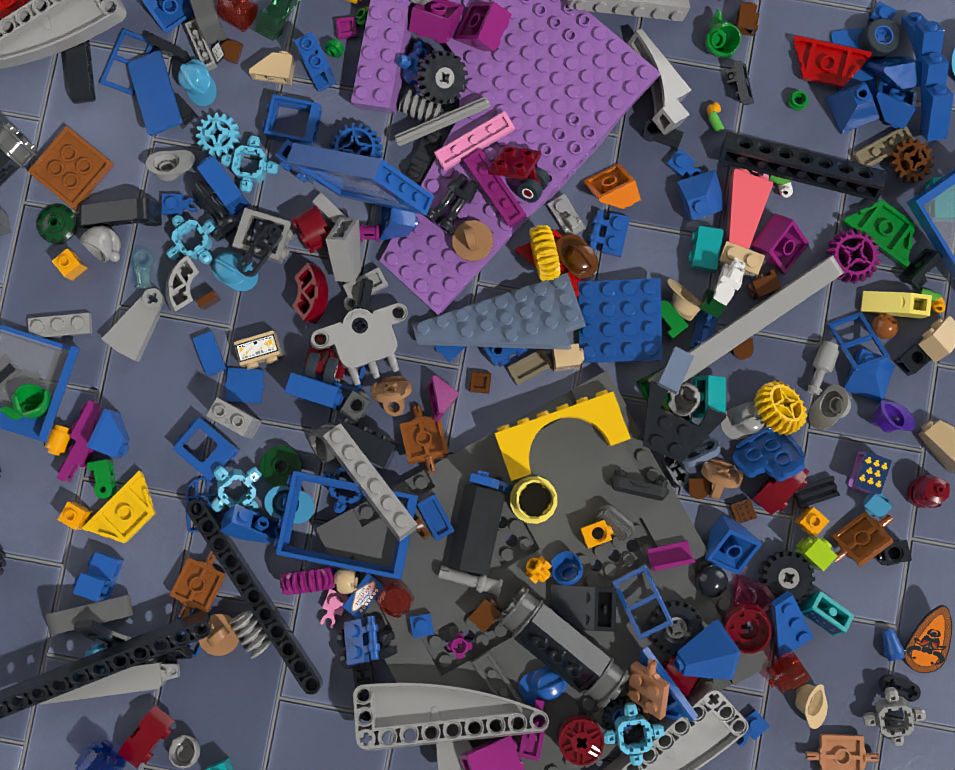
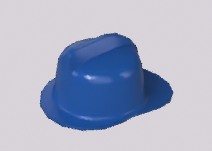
M544 666L523 676L519 682V695L526 703L535 705L536 697L544 699V703L564 694L568 683L549 667Z

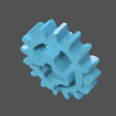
M215 113V118L207 115V121L201 120L203 126H197L200 133L196 134V138L199 139L197 143L200 147H203L204 153L209 151L211 157L217 153V156L221 158L222 153L229 154L230 149L235 151L234 144H240L236 138L241 137V134L237 131L239 126L234 124L235 121L232 117L228 119L226 114L220 117L218 113ZM222 124L227 125L230 128V130H228V128H223ZM207 141L213 142L214 147L207 144Z

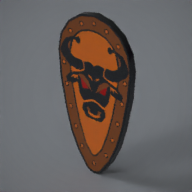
M939 605L931 610L917 625L904 647L906 664L918 673L934 672L941 668L947 659L952 637V618L947 606Z

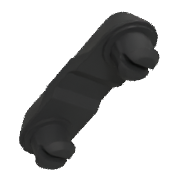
M435 131L423 137L407 168L406 176L415 183L423 179L435 157L434 152L437 151L442 140L440 132Z
M620 469L615 470L614 476L610 478L611 486L615 491L659 501L664 500L669 494L668 482L665 479L663 481L656 479L654 481L655 484H642L636 480L626 478L627 473L624 470L621 473Z

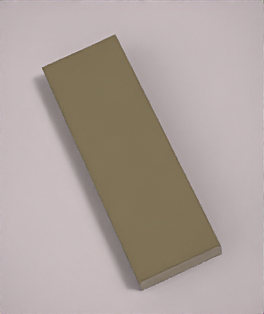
M907 126L904 129L898 128L852 154V157L857 164L872 167L888 158L890 154L895 153L893 147L899 146V142L903 140L906 142L909 138H912L914 142V138Z

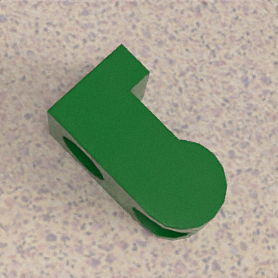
M664 300L661 301L662 322L669 330L666 336L672 341L685 331L689 325L668 301Z
M113 459L87 463L88 471H94L96 482L94 487L95 495L101 499L113 497L117 491Z

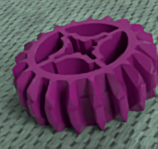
M849 229L848 232L843 230L840 232V236L837 234L833 236L834 241L828 242L830 248L825 249V252L829 255L825 259L833 255L844 271L837 280H841L844 277L845 283H849L851 280L853 284H856L858 281H866V277L871 278L873 276L872 272L878 270L876 265H879L881 260L876 257L881 256V252H876L879 245H873L872 242L875 241V238L869 240V233L866 232L862 236L861 229H858L855 233L853 229ZM849 241L857 243L853 248L841 245ZM863 248L867 254V257H865L863 254ZM855 251V253H854L855 257H853V258H856V259H854L853 261H851L852 258H851L850 256H852V255H850V254ZM839 256L842 257V259H843V264H841V262H840V260H839ZM853 265L864 268L862 271L857 272L849 270Z
M325 567L284 573L280 576L282 593L293 595L333 589L337 586V584H334L335 568Z

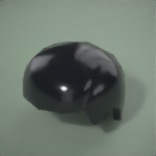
M714 564L703 565L696 575L697 588L702 595L716 598L723 594L728 586L727 574L721 567Z

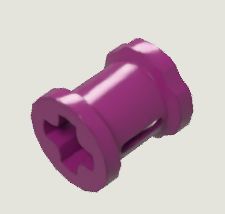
M359 223L360 242H363V240H376V242H380V224L370 226Z

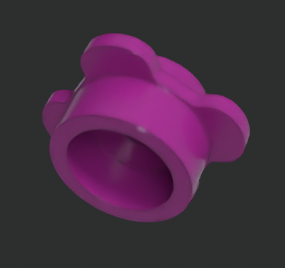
M457 633L456 638L448 642L447 648L456 654V658L462 659L467 650L472 649V643L464 638V634Z

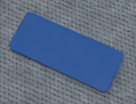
M864 28L833 31L831 42L861 50L859 35ZM863 65L842 89L839 88V92L865 82L873 97L876 109L879 111L874 72Z
M155 51L131 61L128 64V68L147 133L150 136H154L180 125L182 117L162 53Z

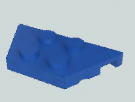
M648 646L640 652L642 656L639 662L647 667L648 660L655 659L657 661L656 672L661 678L670 683L665 717L677 720L680 717H686L688 721L695 720L698 714Z

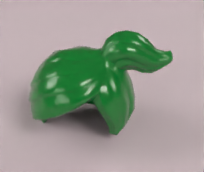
M717 9L710 21V30L706 35L705 45L710 54L720 58H730L735 54L740 45L741 33L736 26L727 22V20L722 21L721 10Z
M35 384L21 385L11 395L12 406L2 407L0 413H4L11 420H20L23 417L28 419L38 418L47 411L50 405V392Z

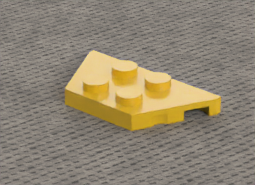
M138 471L82 529L127 543L156 514L143 472Z

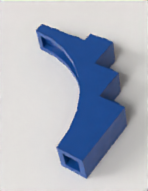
M912 12L909 15L901 16L900 24L910 39L916 60L922 61L920 133L926 141L947 139L954 94L946 86L949 61L941 54L945 30L938 22L928 21L921 13Z

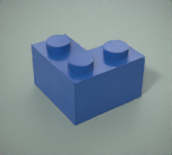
M102 551L95 552L89 558L88 571L80 573L73 583V587H75L73 593L95 602L109 599L124 559Z

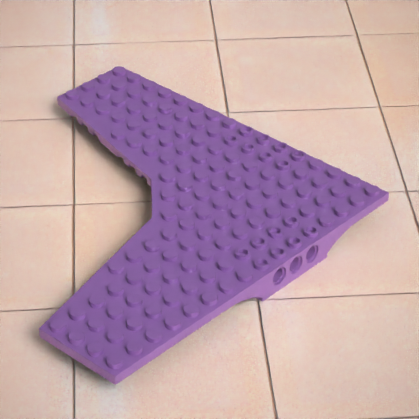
M449 0L464 6L455 33L446 43L449 49L455 53L454 55L461 58L460 62L465 63L466 67L463 70H468V75H465L468 84L463 85L466 90L459 93L461 95L459 98V108L483 97H487L490 108L456 122L442 147L505 111L515 130L482 149L483 153L492 164L504 146L541 151L542 156L535 167L544 169L550 177V182L546 189L542 190L543 192L539 200L530 203L521 199L517 193V187L523 179L500 176L527 215L521 221L509 227L464 160L444 171L436 157L421 184L422 188L434 196L430 208H435L442 201L449 190L448 184L461 173L468 177V180L461 190H464L470 181H474L479 186L471 204L466 203L458 213L454 221L455 230L466 221L476 220L489 227L494 242L486 258L477 262L466 261L459 257L453 248L452 238L454 232L452 235L446 233L438 224H433L424 215L417 213L418 224L416 229H413L409 236L391 239L380 262L437 315H440L518 229L549 199L551 200L605 141L607 135L630 107L660 76V72L590 12L569 9L568 0ZM494 1L512 14L509 19V25L500 39V45L495 51H481L455 40L471 2ZM455 198L452 201V203L448 206V208L442 215L441 219L445 218V216L449 213V211L455 204L457 198Z

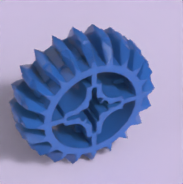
M352 122V128L344 125V131L337 129L339 136L332 135V139L335 142H329V146L333 148L330 150L355 154L353 150L356 142L359 148L357 155L364 156L371 152L369 157H383V153L380 152L383 150V145L379 144L381 138L376 137L377 132L375 130L371 132L369 125L364 129L363 123L356 127L355 123ZM358 136L366 138L371 144L367 145V143L359 142ZM351 138L350 143L347 145H343V147L341 148L342 144L347 139Z

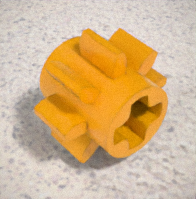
M542 556L539 559L532 558L526 564L527 571L525 575L534 584L538 581L544 582L550 577L551 572L549 569L552 565Z

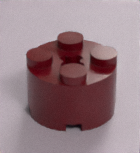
M317 205L291 218L310 253L327 246L326 238L331 230Z

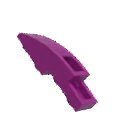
M89 400L81 409V417L71 427L70 432L72 433L70 438L76 440V443L70 446L68 450L69 456L58 468L59 474L57 479L63 482H71L78 467L87 468V463L93 457L95 450L86 446L100 419V406L96 402Z

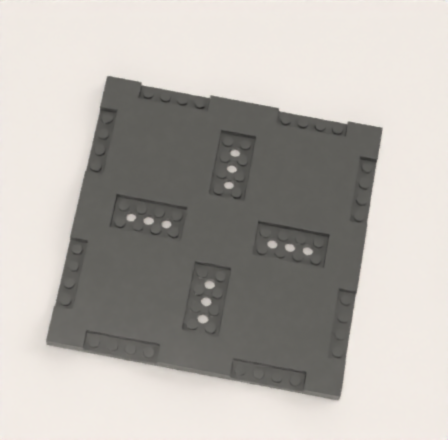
M607 370L513 421L509 426L511 428L518 425L517 421L529 417L530 421L536 419L537 414L547 410L549 414L556 412V407L567 403L569 407L576 405V400L588 397L589 400L596 398V393L607 390L608 393L614 391L631 439L608 446L600 431L586 421L576 418L554 420L541 428L532 441L529 451L531 475L511 481L495 437V433L498 432L496 430L435 463L436 472L433 473L430 466V474L427 473L426 468L390 488L399 492L419 495L417 504L436 494L454 530L465 484L505 492L471 483L469 481L471 473L476 474L477 470L488 472L490 478L511 484V491L514 485L521 479L529 476H539L548 480L557 494V507L553 515L546 521L533 524L520 520L513 513L510 505V493L505 492L501 516L506 517L508 523L504 528L498 527L489 575H486L488 578L495 580L503 579L499 598L487 592L479 593L473 587L438 578L441 566L447 567L454 532L436 541L420 509L416 506L414 520L419 518L431 536L424 540L417 530L411 533L401 580L371 574L385 586L363 614L366 623L368 616H375L378 629L390 630L395 633L394 640L382 643L383 646L397 645L398 653L384 659L397 683L445 685L492 694L471 663L472 660L489 649L519 694V682L523 676L546 665L514 640V637H512L513 632L504 625L499 626L498 621L495 620L492 623L493 627L490 631L483 633L468 619V616L485 598L488 601L492 598L501 606L498 610L502 613L506 610L509 601L516 596L522 587L528 588L529 594L538 601L542 599V605L545 604L550 608L551 584H560L553 578L552 573L546 581H538L534 584L525 575L527 571L526 564L530 559H539L540 556L551 564V560L555 555L563 551L574 552L580 558L583 565L582 577L577 583L572 585L614 587L613 581L646 565L663 602L678 600L691 605L702 618L703 622L701 623L704 629L717 619L725 628L724 619L727 611L736 603L727 588L723 594L716 598L702 595L698 590L696 575L703 565L712 564L705 560L707 549L670 482L665 478L649 448L643 446V436L626 408L627 405ZM620 469L621 473L622 470L627 473L626 478L636 480L642 484H655L654 481L656 479H661V481L665 479L668 482L669 494L664 500L659 501L615 491L611 486L610 478L614 476L615 470ZM530 483L526 485L527 487L519 496L520 509L526 511L529 516H539L547 509L550 503V496L548 491L542 488V485ZM369 501L316 528L330 555L391 567L397 538ZM603 505H612L634 524V533L625 541H619L612 534V540L589 549L586 548L579 529L597 522L598 511ZM600 527L593 529L592 536L594 539H600L603 536V531ZM513 534L517 537L518 541L515 546H508L505 539L508 535ZM629 540H635L638 544L637 549L633 552H630L626 547ZM683 541L689 542L691 556L695 559V563L657 571L650 570L646 549ZM611 550H617L620 554L619 559L615 562L610 561L608 557ZM595 559L599 560L602 564L601 569L596 572L590 568V563ZM355 572V577H358V585L367 573ZM467 572V573L474 574V575H477V576H480V575H481V574H476V573ZM644 572L619 584L628 606L654 594ZM616 594V632L577 630L608 657H613V662L621 669L627 668L629 674L631 664L640 661L642 656L640 652L647 646L661 665L664 660L669 661L673 656L659 649L651 640V636L641 640L638 639L618 594ZM657 598L631 611L641 633L648 631L650 614L659 605ZM431 613L434 635L413 638L409 617ZM747 623L744 624L745 629H748ZM465 630H471L474 633V639L470 641L472 649L467 650L462 659L456 658V654L453 651L445 650L444 643L447 640L453 641L457 633L463 634ZM763 650L755 654L740 653L733 679L702 678L695 688L705 681H710L722 691L732 684L736 685L771 664ZM630 677L619 687L621 692L617 696L618 698L625 697L628 699ZM568 684L564 694L544 703L543 711L548 712L549 725L545 730L539 761L523 757L519 758L524 764V770H580L585 766L587 768L620 750L617 745V741L615 744L604 743L602 754L590 765H575L564 758L557 740L558 727L564 718L571 714L582 713L593 718L602 733L607 730L603 722L604 708H599L597 701L591 696H584L583 692L579 693ZM523 700V702H524L525 705H528V706H531V707L534 708V705L528 704V703H526V702ZM637 704V706L640 708L641 714H642V707ZM650 714V719L648 720V722L650 723V726H652V724H656L659 721V719ZM516 718L512 721L511 725L514 729L519 730L524 726V722L520 718ZM493 721L490 729L493 732H498L502 729V723L500 721ZM472 723L469 726L471 734H477L481 729L478 723ZM643 725L639 727L638 733H634V736H627L628 738L624 739V743L629 745V743L638 740L644 734ZM431 727L426 731L428 739L436 737L435 728ZM522 735L512 736L517 744V754L519 753ZM580 737L577 738L578 744H585L584 739H581ZM494 738L477 739L469 741L472 745V748H475ZM430 744L437 756L436 744Z

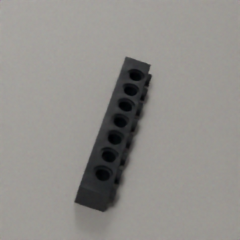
M726 132L721 145L719 163L876 202L885 188V170L731 132Z

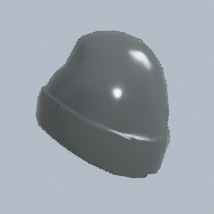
M325 423L319 428L312 427L310 429L309 442L321 463L329 462L335 458L324 443L323 435L336 427L337 424Z

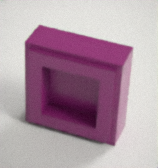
M355 16L336 18L339 40L358 38Z

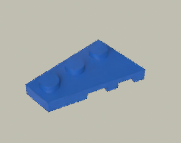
M477 470L476 474L471 473L469 480L471 483L509 493L512 488L511 484L490 478L488 472Z
M789 591L771 602L772 622L775 625L774 641L777 646L775 656L781 660L813 639L814 636L797 602Z

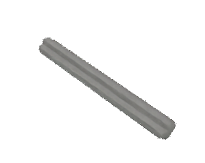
M487 97L478 99L395 135L396 143L398 146L405 145L489 109L490 103Z

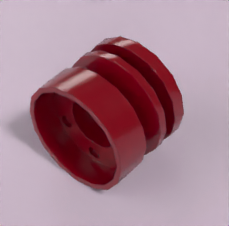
M739 602L727 611L724 619L725 630L741 653L755 654L769 644L771 625L762 607L753 602ZM746 621H750L748 629L744 628Z
M577 713L569 715L560 723L557 731V740L560 751L566 760L572 764L584 766L590 765L600 757L604 748V737L593 718L589 715ZM580 737L581 739H584L585 744H578L577 738Z

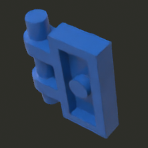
M596 210L595 217L592 218V232L587 240L589 246L596 251L597 244L603 245L601 253L621 257L630 217L610 213L609 220L603 219L604 211ZM601 227L607 228L605 237L599 236Z
M375 616L367 617V625L366 619L343 622L347 665L369 662V653L370 660H379L378 651H380V644L377 643L376 632H378V624L375 622Z

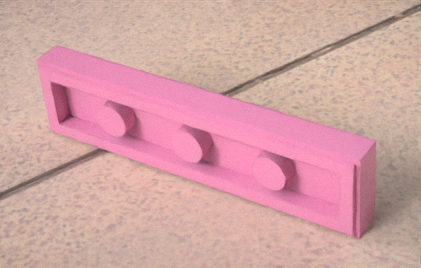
M503 111L434 153L444 171H446L481 148L482 150L513 132L515 127L507 113Z

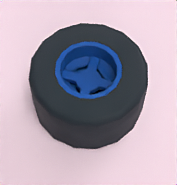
M884 18L872 21L859 35L861 50L872 52L870 57L872 59L884 58L894 51L900 42V33L897 26Z

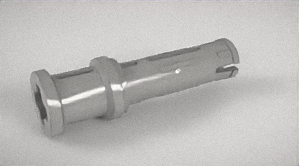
M444 565L441 566L438 577L439 579L476 588V591L479 593L487 592L494 594L496 598H499L503 579L495 580L482 574L477 576L445 567Z

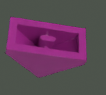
M432 376L427 386L434 422H438L455 402L459 392L439 377Z

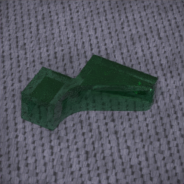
M272 0L269 6L261 10L255 32L274 41L282 35L290 13L300 0Z

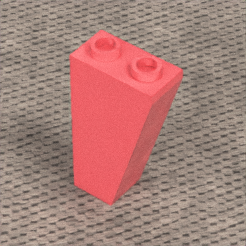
M742 168L734 169L731 173L726 241L746 249L750 248L773 186V182H770L767 177L754 176L748 170Z

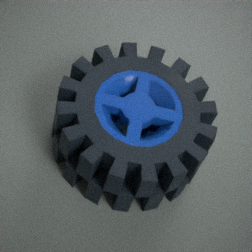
M617 697L613 701L610 700L603 713V722L607 730L613 729L615 731L614 722L619 715L625 716L624 705L625 703L633 702L631 699ZM633 702L637 707L638 714H641L640 708ZM637 723V725L629 724L627 727H623V738L634 736V733H638L639 727L642 725Z

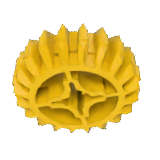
M548 225L535 226L530 229L529 238L536 270L542 281L554 280L561 273L554 236Z
M774 380L764 384L755 394L754 402L756 404L754 407L758 410L757 415H760L761 421L766 423V428L771 427L772 432L777 431L779 435L785 434L787 436L798 431L806 422L807 414L805 411L807 409L803 406L804 401L800 400L799 395L795 393V389H790L788 384L784 385L782 381L776 382Z

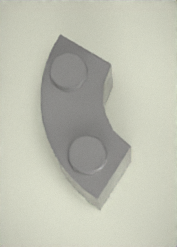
M188 255L172 268L167 278L166 300L172 313L193 301L190 294V284L199 271Z

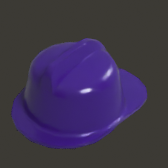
M885 400L880 402V407L874 412V418L871 421L872 425L880 427L886 433L898 430L912 431L916 426L915 419L907 408L901 404Z

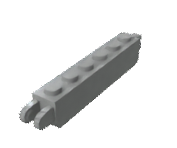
M153 658L145 661V663H140L42 702L40 705L159 689L164 686L167 680L180 676L179 663H165V660L158 661V658Z

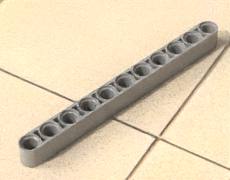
M834 256L827 257L687 352L693 355L694 358L682 383L842 275L844 271ZM664 369L649 378V383L651 380L658 383Z

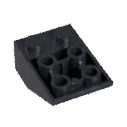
M346 417L344 420L337 419L338 424L341 423L370 462L388 469L398 448L394 445L395 441L384 435L379 438L375 436L377 432L365 426L360 429L357 427L358 423Z
M551 584L550 608L574 629L616 632L617 588L610 586H564Z

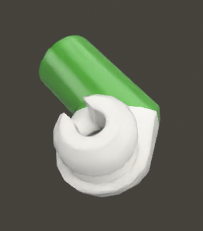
M770 175L769 180L778 184L780 195L784 198L790 197L793 193L791 180Z

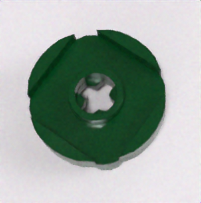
M287 446L271 448V450L264 454L260 462L262 476L273 486H287L289 474L293 475V471L302 472L303 468L298 452ZM283 460L287 468L280 472L276 468V464H280V461Z

